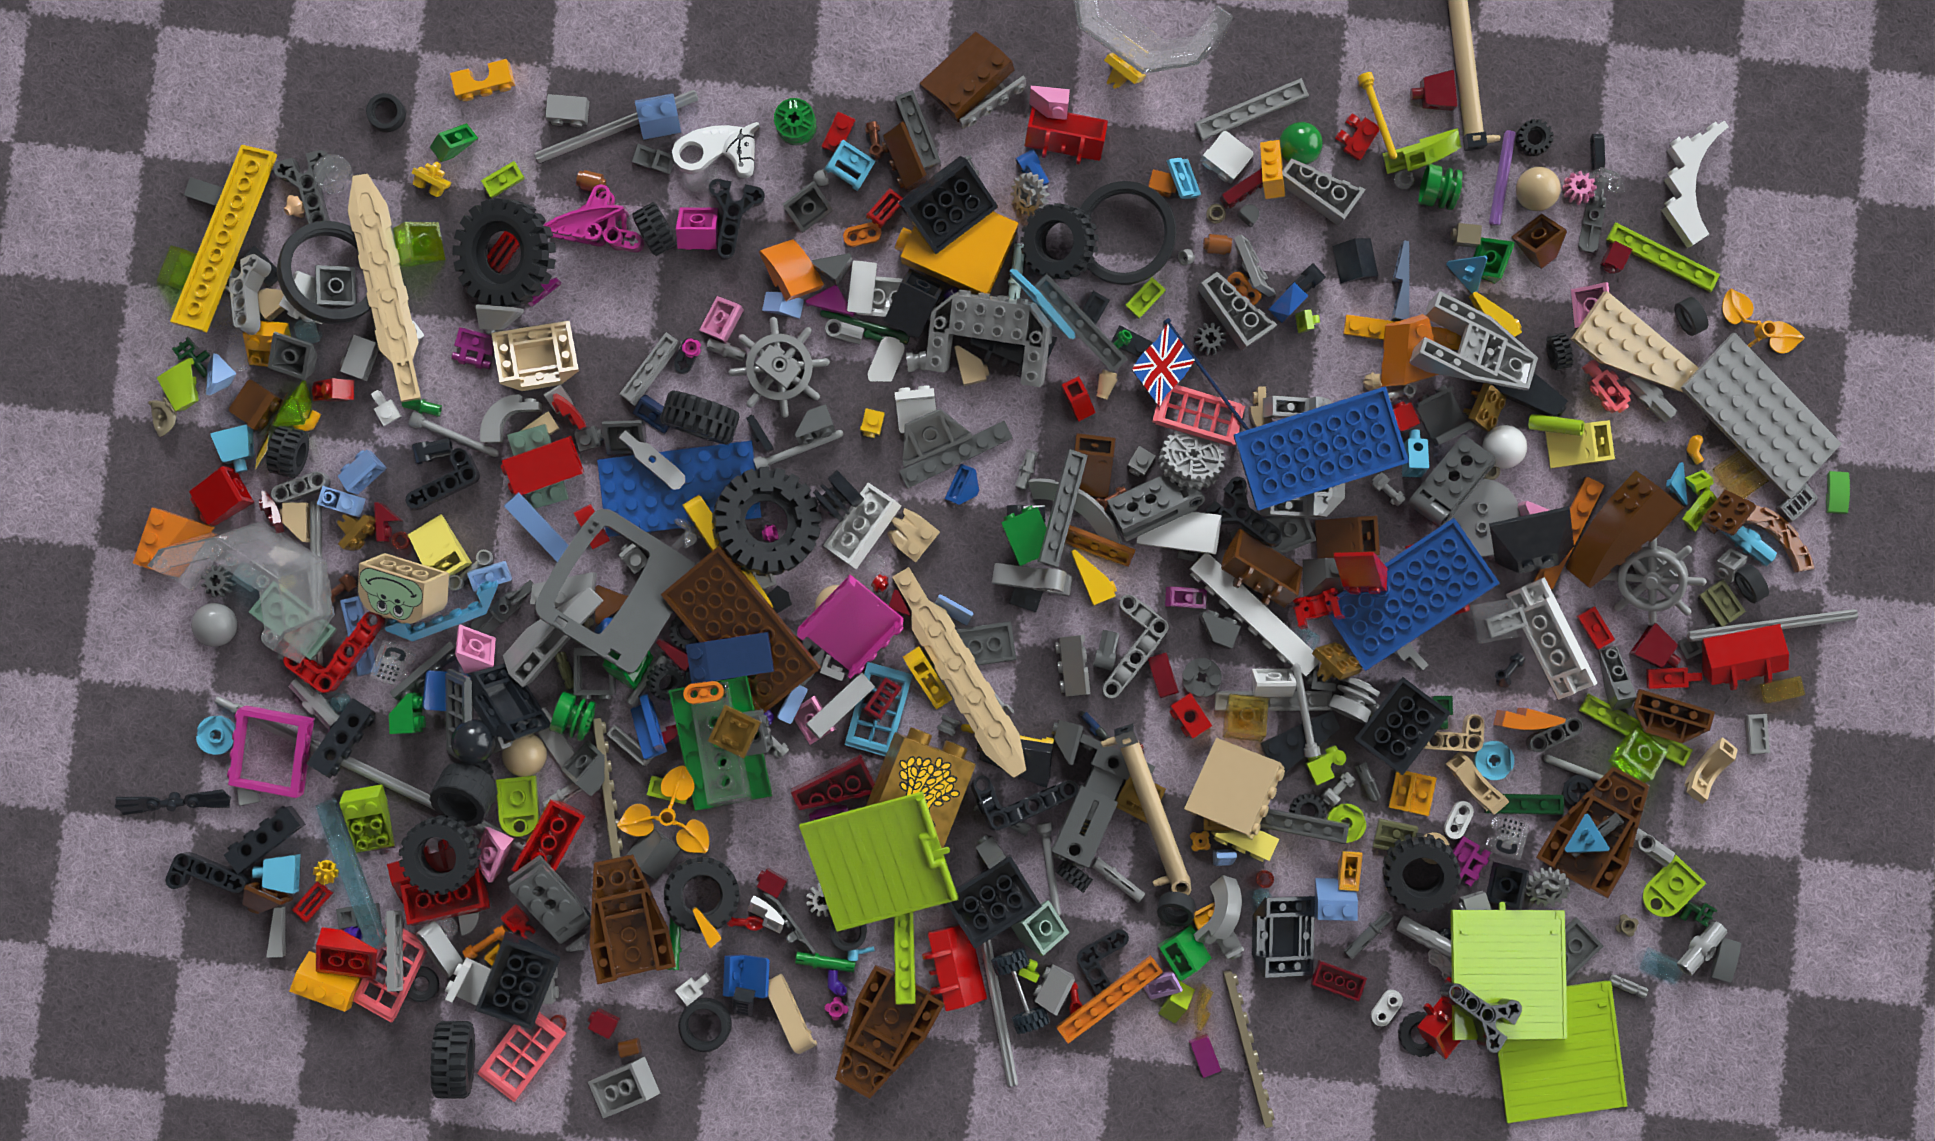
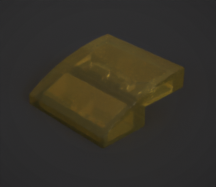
M1740 450L1713 468V471L1727 491L1742 498L1747 497L1769 482Z
M1202 983L1197 994L1193 1015L1194 1024L1200 1031H1202L1211 1015L1206 1005L1214 993L1204 983Z

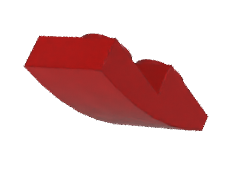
M557 393L554 394L552 405L557 413L561 412L562 416L570 413L568 415L570 422L573 426L577 425L579 430L586 427L585 420L579 411L567 399Z
M589 504L573 512L582 528L595 511L592 505ZM604 528L591 541L590 546L592 549L610 541Z

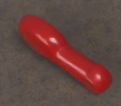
M750 916L746 919L731 917L732 919L727 923L730 927L745 926L752 931H757L764 927L762 925L764 920L757 916Z
M1075 982L1070 989V1014H1073L1083 1006L1079 1001L1078 985Z

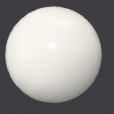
M1500 425L1491 429L1486 434L1482 448L1495 456L1494 466L1500 469H1508L1518 465L1524 459L1527 452V441L1523 433L1517 428L1509 425Z

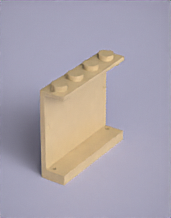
M1216 738L1184 809L1193 816H1202L1241 832L1253 840L1254 835H1257L1260 831L1262 817H1265L1268 813L1270 799H1273L1276 795L1278 781H1281L1284 777V767L1278 761Z

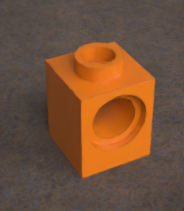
M1153 169L1148 187L1157 191L1161 196L1170 197L1171 192L1175 193L1176 191L1172 174Z

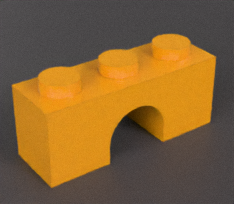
M503 59L487 63L489 75L483 81L474 80L473 73L469 68L450 73L455 96L459 100L470 101L474 99L473 96L481 95L486 97L492 95L493 91L500 90V92H506L511 90V87L516 85L508 60Z
M1280 140L1261 142V165L1265 199L1285 197Z

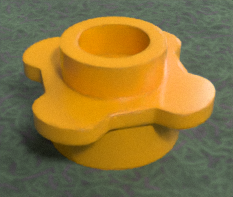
M1207 831L1202 833L1192 832L1190 834L1193 851L1210 849L1211 844L1209 843V833Z

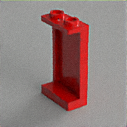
M571 436L502 460L503 464L501 465L503 474L507 475L510 481L508 483L511 494L515 495L518 492L524 495L585 472Z

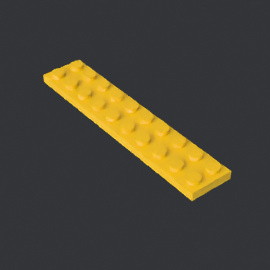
M246 145L240 146L171 317V323L207 333L278 156L276 153Z

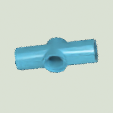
M1743 525L1735 535L1731 536L1724 533L1735 542L1734 545L1736 547L1739 546L1743 549L1742 552L1750 554L1764 566L1770 564L1776 557L1777 552L1765 544L1759 534L1749 528H1745Z

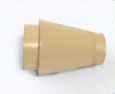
M1104 369L1101 374L1099 373L1096 396L1108 399L1118 380L1116 379L1117 373Z

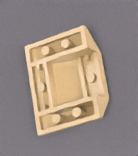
M569 321L491 333L499 382L502 385L520 391L563 384L579 371Z

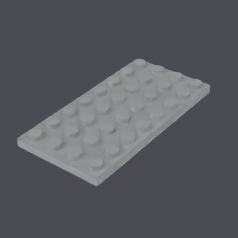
M1732 333L1680 388L1786 499H1791L1842 444L1736 333Z

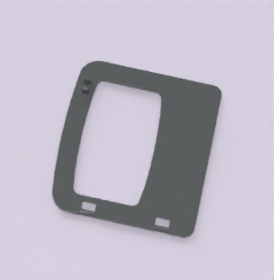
M600 509L591 515L562 554L535 602V612L542 621L555 627L561 633L603 659L605 658L624 672L633 673L639 667L673 612V609L661 596V593L692 569L695 563L614 511ZM608 527L645 550L649 554V558L638 581L617 614L602 633L595 634L555 609L554 602L568 575L585 549L602 528ZM557 616L567 622L565 627L554 622ZM610 649L620 655L618 660L608 655Z

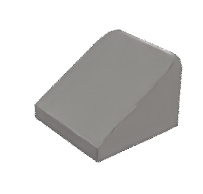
M561 384L544 394L553 409V395L556 393L573 405L570 396Z

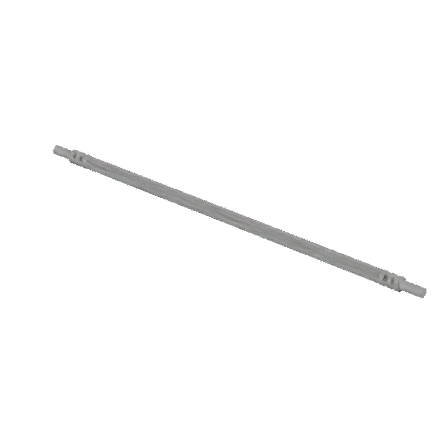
M219 696L215 699V704L230 710L234 715L239 708L243 707L239 703L234 704ZM248 717L249 722L296 744L297 731L278 722ZM311 739L310 751L315 752L321 743ZM336 752L328 753L327 759L333 760L336 757ZM350 756L340 764L434 810L429 800L430 795ZM486 821L477 826H471V828L484 833L485 827H490L514 838L511 847L522 851L527 842L520 837L509 835L503 829ZM548 855L546 856L547 861L550 862L552 856Z

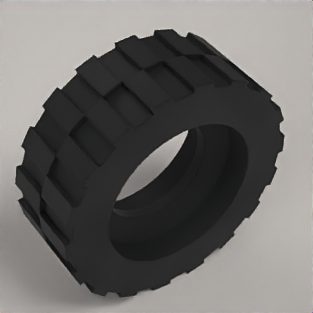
M1420 1011L1410 1013L1407 1017L1403 1018L1404 1020L1399 1024L1398 1038L1403 1048L1410 1054L1417 1055L1418 1057H1428L1431 1054H1435L1436 1050L1427 1042L1418 1044L1411 1038L1413 1027L1419 1025L1427 1015L1426 1012Z

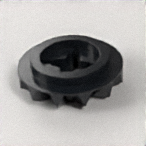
M1576 775L1569 777L1564 783L1562 790L1564 799L1570 805L1575 806L1594 785L1585 776ZM1577 785H1579V788L1586 790V792L1579 794V800L1577 794L1571 792V790L1577 788Z

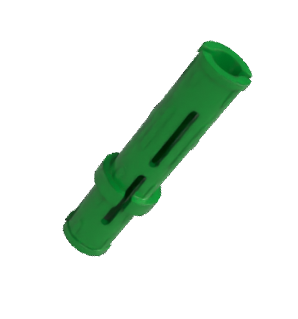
M670 917L669 933L676 967L667 970H679L680 952H682V948H680L681 927L676 925Z
M797 951L795 964L813 966L814 969L820 967L854 973L855 961L821 956L819 953L809 954Z

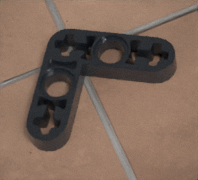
M1116 929L1080 949L1077 953L1078 963L1096 995L1101 993L1102 990L1099 985L1095 987L1094 984H1098L1105 979L1106 982H1103L1104 987L1107 988L1111 985L1098 961L1128 943V933L1123 929ZM1117 933L1124 934V942L1116 941L1113 943L1116 947L1112 948L1107 938L1111 937V940L1117 938ZM1100 942L1108 944V950L1104 953H1100L1097 950ZM1094 947L1098 957L1095 958L1093 954L1089 957V962L1081 961L1082 953L1089 954L1092 952L1090 948ZM1093 969H1098L1101 972V976L1097 980H1093L1090 977V972Z

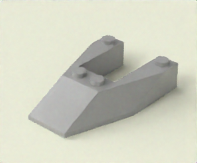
M1441 291L1429 301L1425 316L1430 321L1462 336L1459 350L1456 353L1424 337L1414 347L1410 364L1430 373L1522 390L1530 388L1538 357L1491 316Z

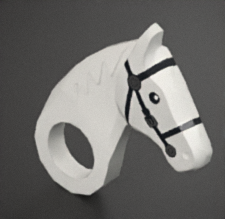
M756 122L744 128L724 125L694 130L675 142L672 150L674 163L681 172L696 174L702 172L720 156L725 155L733 162L737 176L748 178L754 171V132L760 125ZM689 145H695L700 147L704 154L699 162L689 164L681 159V151Z

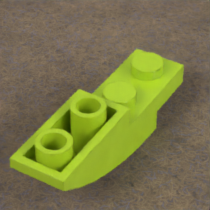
M1458 128L1419 139L1420 143L1396 149L1397 158L1394 160L1390 159L1388 152L1383 153L1387 174L1406 168L1408 171L1436 162L1462 147Z

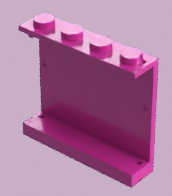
M849 575L798 627L797 636L801 640H804L806 637L811 639L849 670L848 677L851 679L855 674L859 675L864 665L868 661H873L877 652L881 648L884 649L889 644L890 639L902 631L903 617L852 575Z

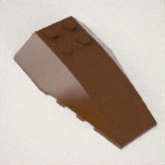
M1635 470L1607 500L1589 525L1575 548L1566 569L1587 587H1593L1610 574L1614 566L1617 564L1619 566L1625 562V558L1634 552L1636 554L1642 549L1641 546L1656 539L1684 507L1659 486Z
M1613 766L1555 824L1536 858L1554 871L1559 869L1560 874L1565 873L1566 878L1585 889L1608 899L1628 866L1650 786ZM1615 812L1624 821L1623 824L1603 837L1609 847V851L1583 852L1577 858L1572 853L1565 851V847L1585 814L1590 815L1596 827Z
M633 854L594 862L590 950L597 985L616 981L617 978L655 969L660 971L676 967L669 928Z
M875 965L855 1001L835 1080L870 1099L906 1058L914 1052L919 1044L926 1039L945 1003L935 995H931L929 990L915 983L916 1004H896L895 971Z

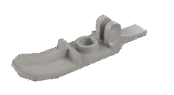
M627 431L621 434L619 439L633 451L634 457L659 477L670 489L681 488L685 483V475L650 444L637 441ZM650 457H653L655 459L654 463H651L649 461Z

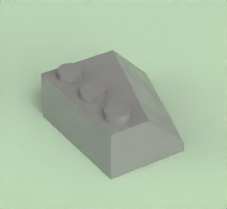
M1085 635L1058 638L1059 642H1055L1056 654H1060L1061 661L1057 662L1058 672L1063 674V681H1060L1061 693L1065 692V696L1090 694L1088 667L1085 666L1087 654L1085 647H1083Z

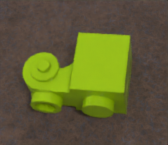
M1336 745L1325 750L1326 754L1308 757V762L1305 763V766L1314 785H1319L1335 777L1331 770L1332 763L1343 765L1346 762V754L1339 750Z

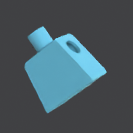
M246 424L210 433L221 461L226 464L233 463L236 473L247 471L245 460L251 459L255 455L253 429Z
M1414 429L1409 431V439L1404 443L1409 463L1402 465V477H1422L1429 469L1428 440L1421 439V430Z
M301 854L264 859L263 867H253L252 876L253 878H262L263 888L286 893L299 892Z

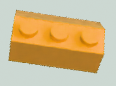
M309 951L294 976L289 992L345 1012L352 1007L354 995L362 978L316 972V953Z

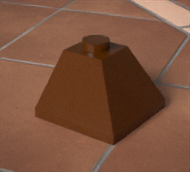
M1541 213L1514 234L1512 239L1527 258L1542 269L1557 257L1567 230Z
M257 881L245 886L243 905L248 907V911L259 914V912L261 913L288 903L294 897L281 891L263 888L262 883Z

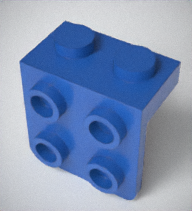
M432 670L426 672L423 709L446 711L445 673L447 672ZM461 673V674H464V675L470 677V680H471V674Z
M750 955L725 956L723 996H734L736 987L755 990V997L767 998L769 959Z

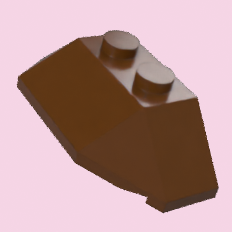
M1638 689L1633 709L1645 733L1685 743L1710 731L1715 711Z

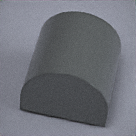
M1248 204L1242 207L1237 215L1249 227H1253L1260 213L1255 205Z

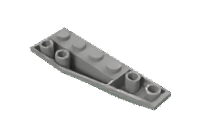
M588 587L558 607L557 610L583 625L604 600ZM558 616L554 620V622L563 627L567 624L566 621ZM540 619L528 627L503 655L508 674L522 687L530 684L569 641L570 637Z

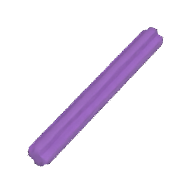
M1510 130L1504 133L1489 220V224L1498 226L1501 223L1516 135L1514 131Z

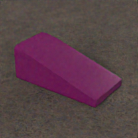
M556 277L551 279L549 284H541L544 291L539 296H532L533 301L527 304L533 307L559 287L561 281Z
M1166 587L1165 606L1206 609L1207 591L1205 589ZM1197 593H1202V604H1196Z
M1208 1034L1189 1040L1203 1078L1222 1071Z

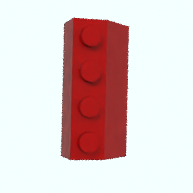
M550 799L516 860L512 871H518L539 855L556 871L585 818L581 810L566 803ZM548 855L552 856L550 862L547 861L546 856Z
M475 868L476 873L468 882L457 890L443 895L440 893L431 895L428 893V890L423 893L418 890V885H402L401 892L407 925L418 926L429 923L432 920L439 921L490 909L488 891L479 868Z

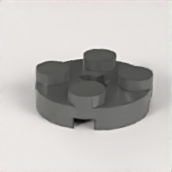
M1207 658L1192 660L1186 665L1182 673L1184 687L1189 693L1197 697L1212 696L1218 691L1221 684L1222 674L1219 667ZM1199 673L1207 674L1205 683L1197 681Z

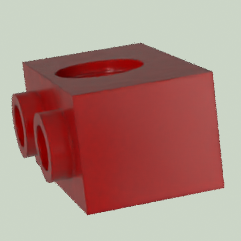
M1191 693L1186 694L1170 705L1172 710L1169 712L1175 721L1179 719L1183 725L1180 729L1186 737L1190 736L1193 739L1212 727V724ZM1188 711L1194 714V719L1191 722H1186L1184 719V715Z

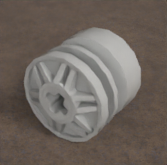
M1347 677L1341 679L1340 681L1347 685V687L1338 685L1337 689L1344 693V695L1334 694L1328 707L1350 719L1366 724L1371 710L1364 705L1365 703L1375 705L1376 701L1369 696L1378 698L1380 692L1370 684L1357 678Z

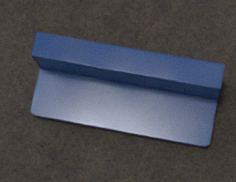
M645 694L639 697L641 705L631 708L630 711L643 758L647 760L663 754L667 750L653 701Z

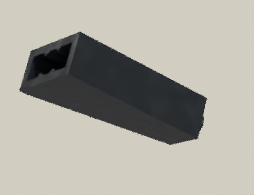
M1535 373L1528 390L1491 384L1507 399L1543 415L1553 417L1557 415L1559 417L1566 410L1565 404L1568 400Z
M1020 739L1026 771L1018 775V777L1047 788L1051 773L1053 744ZM977 743V752H980L979 760L1002 769L985 755L981 746Z

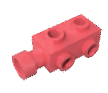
M1595 359L1591 360L1582 367L1586 374L1589 373L1592 377L1587 382L1590 385V391L1602 401L1601 405L1606 411L1611 413L1618 411L1621 413L1629 407L1627 403L1631 400L1629 398L1631 395L1630 391L1625 386L1621 387L1617 382L1619 378L1614 371H1609L1608 369L1602 371L1599 368L1600 364ZM1599 381L1604 382V387H1603V388H1602L1601 385L1598 383ZM1611 396L1616 398L1615 403L1611 400Z

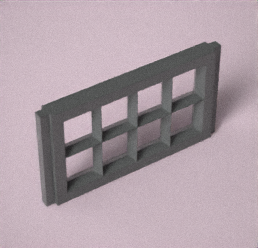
M447 669V673H445L446 750L448 754L456 757L451 748V736L460 723L472 720V681L470 677Z

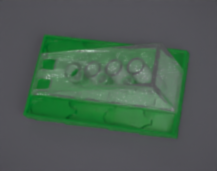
M747 676L716 681L724 688V695L717 702L690 704L683 695L686 687L669 690L685 767L694 780L695 787L692 799L695 811L773 796L764 753L741 758L708 742L725 705L742 713L755 711ZM716 688L711 690V695L718 693ZM697 691L691 693L692 698L698 696ZM727 760L726 765L722 766L723 761Z

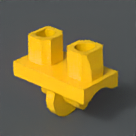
M435 162L433 165L427 163L425 168L421 166L418 169L413 168L412 174L415 175L413 185L418 188H425L427 182L431 183L429 193L435 197H440L444 190L450 187L452 182L442 178L445 172L440 170L441 164Z

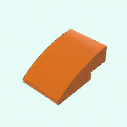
M794 239L759 251L775 287L779 286L786 302L815 292L824 285L810 258Z
M1518 708L1517 713L1497 710L1493 725L1513 729L1536 730L1565 723L1566 719L1528 708Z

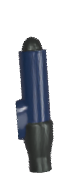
M1080 712L1081 718L1090 726L1089 729L1096 736H1100L1104 740L1110 738L1103 727L1087 712Z

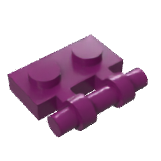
M459 327L454 346L461 348L460 353L453 352L451 359L458 361L459 364L465 365L467 363L474 365L478 369H490L492 363L486 361L485 356H494L492 336ZM469 350L478 352L477 358L468 356Z
M1462 836L1455 846L1453 853L1460 866L1461 879L1464 874L1468 875L1465 883L1472 887L1475 880L1479 879V873L1483 866L1489 862L1488 858L1491 852L1484 849L1482 854L1479 855L1477 852L1480 846ZM1474 858L1477 862L1471 871L1468 867Z

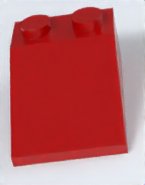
M1374 552L1334 553L1342 586L1350 594H1361V592L1380 594V591H1387L1388 568Z
M322 927L316 943V972L376 979L377 949L343 930Z

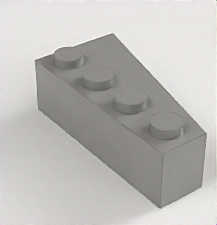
M1291 159L1283 170L1284 188L1337 226L1343 222L1366 190L1362 187H1355L1345 180H1338L1326 172L1321 173L1315 170V168Z
M1218 272L1201 282L1197 287V290L1241 351L1277 326L1273 320L1271 321L1265 316L1264 312L1252 305L1248 298L1236 291V288Z

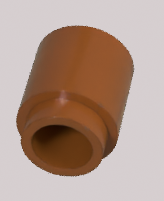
M584 170V172L579 171L577 175L576 186H579L580 189L592 192L593 188L599 184L606 186V179H604L603 174ZM601 188L596 193L599 194L601 190L604 191L605 189Z
M1208 234L1207 238L1204 237L1203 249H1206V253L1225 255L1226 253H1231L1232 238H1228L1227 235Z

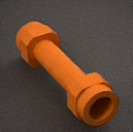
M504 925L498 926L493 930L494 933L474 946L469 945L462 951L465 958L474 959L478 956V952L496 940L502 941L505 931L508 932Z

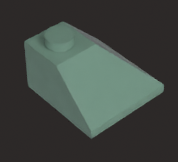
M1049 900L1041 903V908L1011 926L1019 940L1040 956L1045 955L1069 933Z

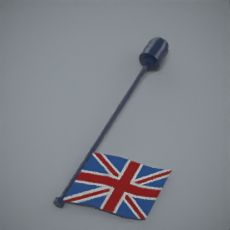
M1170 318L1164 320L1165 328L1157 340L1139 357L1132 369V372L1157 406L1160 407L1166 395L1184 378L1195 362L1245 431L1249 430L1172 326Z

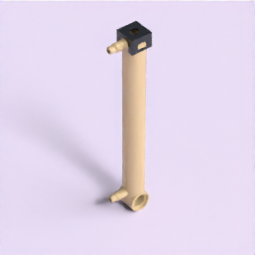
M1448 0L1464 130V151L1484 149L1488 145L1487 143L1500 141V135L1486 136V132L1483 130L1468 0Z
M1134 723L1114 729V737L1102 741L1101 745L1102 747H1109L1117 744L1127 765L1167 876L1154 880L1153 884L1156 887L1170 883L1172 892H1181L1189 895L1191 892V880L1187 874L1141 749ZM1179 883H1184V884H1186V885L1183 886V887L1177 886V884H1179Z

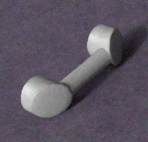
M480 550L476 555L477 561L459 576H449L448 589L453 591L462 589L464 581L469 578L467 575L468 571L481 568L483 565H490L493 561L492 553L488 550Z

